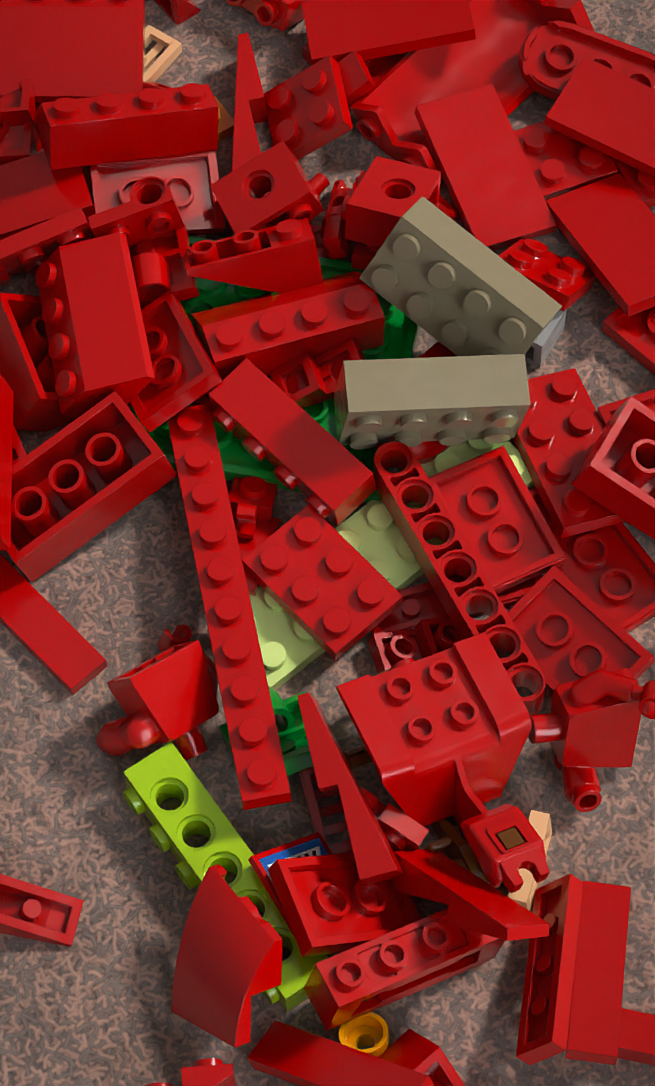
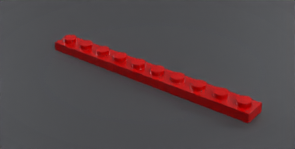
M210 403L185 407L168 419L167 423L243 810L291 802L289 783L215 427L211 416Z

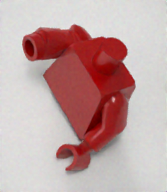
M184 624L177 625L173 635L168 629H164L158 640V647L161 650L159 654L107 682L110 691L127 716L109 721L100 728L96 741L98 747L103 752L120 757L136 748H146L152 744L174 740L184 760H188L204 753L208 749L198 725L214 717L219 712L217 701L218 678L215 663L202 650L199 640L189 642L191 638L190 627Z
M628 668L611 672L597 669L579 680L559 684L554 689L550 713L530 715L532 728L528 735L529 741L532 744L550 742L555 752L554 763L559 770H562L565 798L572 802L578 811H592L602 801L601 787L594 767H632L641 714L646 718L655 719V680L646 682L644 687L639 686L638 680L633 679Z

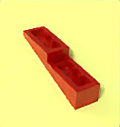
M248 33L238 35L232 171L261 154L254 124L268 121L265 97Z
M309 692L297 695L318 788L327 796L340 793L359 879L365 884L370 885L405 876L318 701Z
M427 848L394 851L405 876L393 878V890L448 904V925L506 941L549 936L548 922L438 850L431 852Z

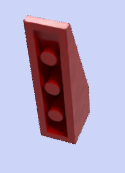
M0 874V933L71 947L84 900Z

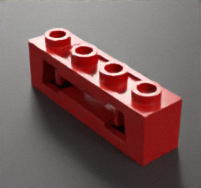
M449 908L315 963L304 986V990L326 1031L495 958L505 940L448 925Z

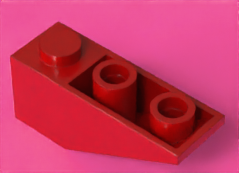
M308 218L301 220L287 219L279 222L276 226L260 230H242L232 237L216 241L201 240L194 243L191 247L181 249L188 276L277 293L290 292L324 283L316 242Z

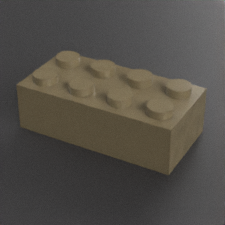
M423 196L400 218L359 278L457 356L526 354L562 307Z
M525 354L343 361L334 392L338 442L342 445H350L353 449H369L375 447L377 443L391 441L401 442L408 445V447H414L425 441H440L442 445L453 446L472 439H484L486 443L499 444L515 438L531 405Z

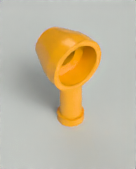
M369 1012L341 1024L339 1040L340 1044L379 1057L388 1048L389 1030L387 1023L380 1015ZM364 1046H372V1048L361 1050Z

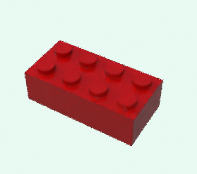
M116 391L112 392L12 465L11 546L6 551L31 582L38 579L178 476L164 453Z
M630 396L610 417L571 485L654 540L655 412Z

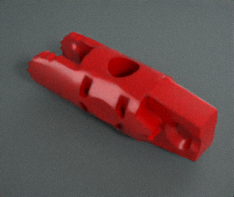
M359 176L356 177L352 189L347 188L343 180L334 182L320 231L321 240L328 249L331 259L346 257L352 246L353 240L345 239L346 221L341 219V207L347 194L352 195L355 191Z

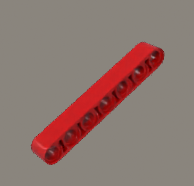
M391 441L384 443L377 449L374 456V479L379 496L462 640L485 632L494 649L508 651L511 654L509 657L499 659L515 688L526 687L534 693L528 697H521L529 715H537L542 708L546 683L542 670L413 451L408 445L401 442ZM390 467H398L402 469V471L398 473H390L386 471V469ZM416 502L422 504L423 507L411 509L406 504ZM438 538L443 540L445 543L437 546L431 545L426 541L428 539ZM457 574L464 576L467 580L458 583L449 580L447 577ZM479 611L487 614L489 617L483 620H475L468 614Z

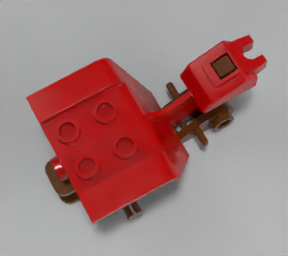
M485 632L456 642L450 649L417 661L414 658L401 660L390 669L382 671L373 677H370L368 674L337 685L336 690L364 745L343 751L351 769L353 770L370 762L375 764L379 780L404 813L422 826L432 824L439 840L429 843V851L434 852L444 848L451 860L483 881L489 882L494 888L499 887L501 882H503L510 893L520 890L524 883L522 876L519 874V869L530 871L537 883L546 880L550 871L546 862L544 842L517 806L505 804L488 811L483 805L485 802L501 797L532 728L528 710ZM459 832H461V834L463 835L465 841H464L463 838L459 835Z

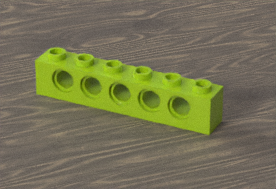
M167 743L125 770L123 773L127 789L122 794L135 815L138 816L144 812L153 826L148 828L158 848L163 853L170 849L179 861L175 865V869L189 890L196 886L199 888L209 867L217 864L223 866L226 871L232 872L237 876L233 882L228 884L238 897H249L257 909L263 912L262 918L269 922L280 935L282 946L292 952L288 959L282 961V985L262 992L271 1005L279 1001L284 1010L289 1012L309 997L304 990V986L315 963L329 957L326 954L302 957L295 937L248 861L254 854L173 743ZM168 798H177L183 802L180 807L171 811L159 807ZM195 834H202L209 838V841L202 847L194 848L185 843L189 837Z

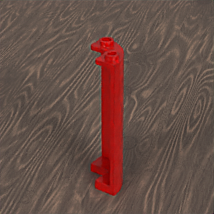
M468 0L476 39L409 52L375 83L376 86L350 106L358 120L356 124L358 131L365 139L374 141L383 152L395 161L440 171L414 114L416 106L493 84L508 116L535 91L525 82L518 66V55L525 36L533 28L546 26L548 22L566 21L594 31L582 1Z

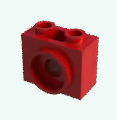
M283 140L210 185L234 234L247 229L260 230L276 226L279 222L287 219L301 220L308 218L310 223L315 216L325 211L298 159Z
M376 156L368 170L361 171L353 194H347L341 207V219L346 221L345 239L381 247L400 218L422 196L438 208L441 172Z

